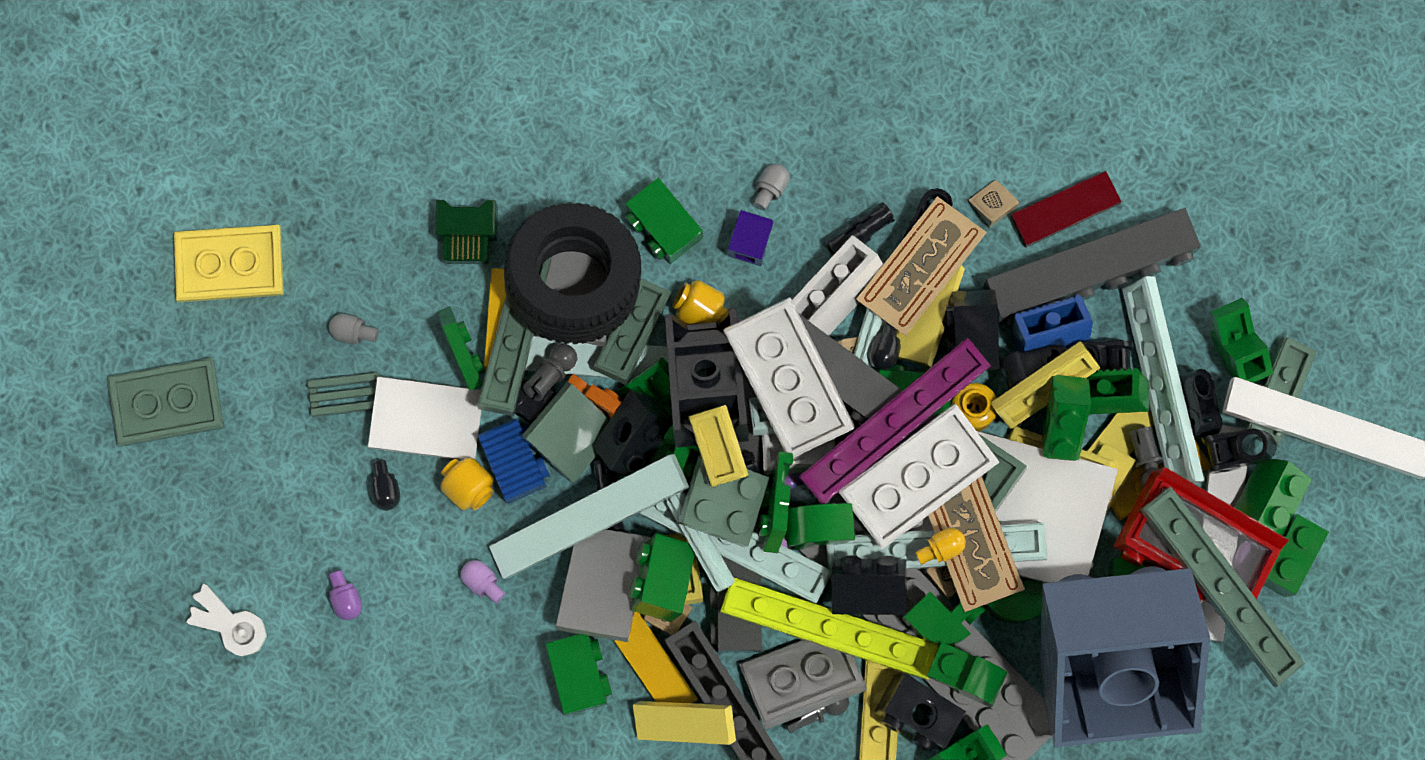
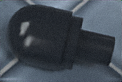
M887 322L885 323L883 333L877 334L873 340L870 351V361L879 370L893 368L898 361L901 350V341L897 337L898 330Z
M385 460L372 463L375 477L370 479L371 484L369 485L372 502L378 509L389 511L394 509L400 502L398 480L395 479L394 474H389Z

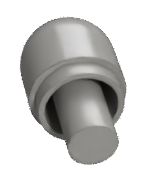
M771 164L767 166L757 181L756 190L759 194L753 205L758 209L765 211L770 201H776L785 191L790 175L783 165Z
M338 314L329 323L331 336L340 342L353 345L355 343L360 344L362 340L376 342L379 336L378 328L366 326L365 320L357 316Z

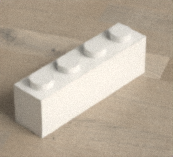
M852 235L794 297L792 302L801 316L829 336L860 303L856 300L857 297L883 266V263L878 254Z

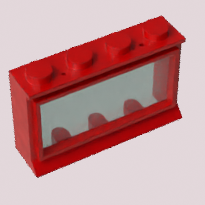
M1163 467L1152 471L1113 546L1122 552L1121 557L1136 566L1143 564L1146 567H1159L1166 571L1184 569L1140 511L1142 507L1166 488L1172 487L1257 599L1280 551L1289 540L1170 469ZM1196 585L1200 602L1203 603L1204 601H1206L1210 604V602L1207 600V598Z

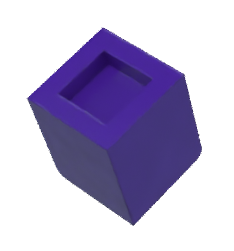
M740 210L728 247V257L762 266L766 246L773 227V220Z

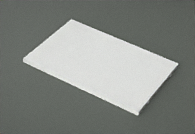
M977 431V433L1027 465V470L996 512L1000 525L1045 523L1047 560L1015 562L1019 575L1042 583L1058 582L1064 577L1075 574L1089 576L1090 569L1093 567L1092 561L1108 504L1112 499V490L1118 469L1083 459L1076 461L1048 459L1043 456L1042 448ZM927 516L906 532L934 529L929 516Z

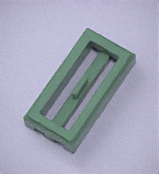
M379 372L308 381L312 407L311 416L322 417L372 411L374 401L319 408V402L375 395L377 377H380ZM371 382L374 384V387L318 394V389Z

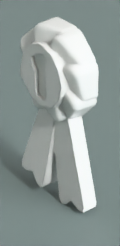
M203 584L201 592L194 594L193 598L209 612L191 607L192 616L187 620V623L221 632L225 648L235 655L243 657L259 652L267 637L263 620L248 611L233 614L210 587Z

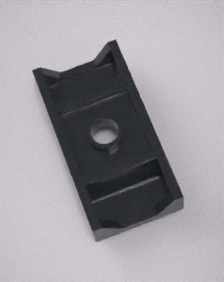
M736 308L728 309L717 322L687 325L673 314H665L675 448L698 446L689 416L723 405L727 407L738 442L749 441L742 366L724 332L726 327L737 323ZM705 368L715 371L709 377H701L696 374L699 370Z

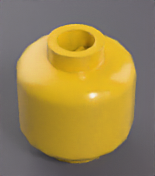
M695 280L691 284L684 283L676 295L672 306L676 309V317L687 325L717 322L728 310L723 307L724 294L700 280Z
M970 383L955 395L951 402V405L956 403L978 432L988 428L997 415L991 404L992 401L997 399L995 393L988 386L980 383Z
M455 458L441 472L444 476L440 486L441 491L460 510L472 508L476 511L494 493V490L491 488L493 485L492 475L474 458H465L460 462Z

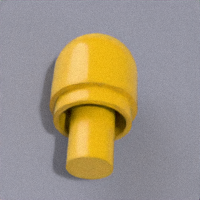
M946 528L932 535V538L928 539L929 545L915 553L921 565L935 558L938 563L941 561L946 562L963 552L966 540L960 530Z

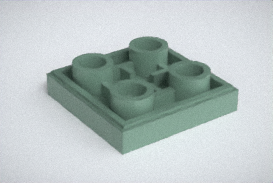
M566 382L521 437L568 481L574 483L598 455L593 445L610 420L572 383Z

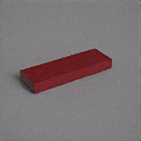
M1107 171L1011 214V219L1027 248L1120 205L1122 201Z

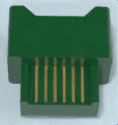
M436 200L435 236L438 241H443V261L445 264H489V241H497L498 205L495 200H486L480 207H451L445 200Z

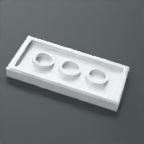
M790 297L724 329L785 452L793 453L794 458L855 428Z
M954 403L869 466L841 489L839 493L847 503H852L853 512L881 549H883L997 465L999 461L956 403Z

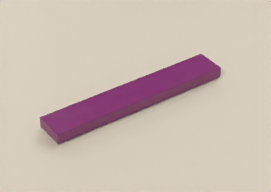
M966 338L798 477L820 504L826 503L991 367V365L969 338Z

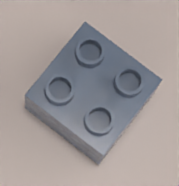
M1145 567L1130 575L1091 578L1087 575L1075 574L1064 577L1058 582L1042 584L1039 678L1054 747L1201 732L1210 634L1191 568L1166 571L1159 567Z

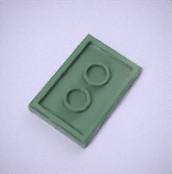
M213 358L107 377L117 446L119 447L225 428Z

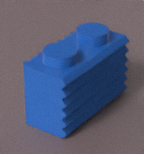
M1076 295L1075 298L1070 297L1069 300L1063 299L1062 302L1056 301L1055 304L1050 303L1049 306L1043 305L1042 308L1036 307L1035 310L1023 311L1022 314L1016 313L1014 316L1012 339L1017 351H1030L1050 345H1061L1069 349L1080 341L1090 342L1093 321L1082 296Z
M517 418L478 435L507 504L546 488L544 478L550 476L542 456L535 459L530 449L531 445L521 437L529 428L528 424L521 426Z

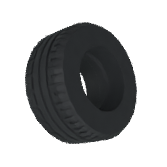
M567 202V204L559 203L557 206L550 205L549 208L545 207L542 211L534 212V215H530L527 220H524L509 241L504 266L507 300L510 303L511 309L514 310L515 316L519 317V321L522 324L524 323L527 329H531V332L538 333L540 337L547 338L549 341L555 340L556 343L564 342V344L593 342L595 339L599 340L604 335L607 336L612 331L618 329V326H621L624 320H627L629 313L632 312L635 306L641 280L640 251H638V244L635 238L631 236L630 230L626 229L627 226L624 223H620V220L614 217L613 214L606 213L604 209H599L597 206H590V204L586 203L573 204L572 202ZM580 252L591 256L601 264L606 272V280L600 287L590 293L578 296L564 295L552 290L542 281L539 276V268L547 259L556 254Z

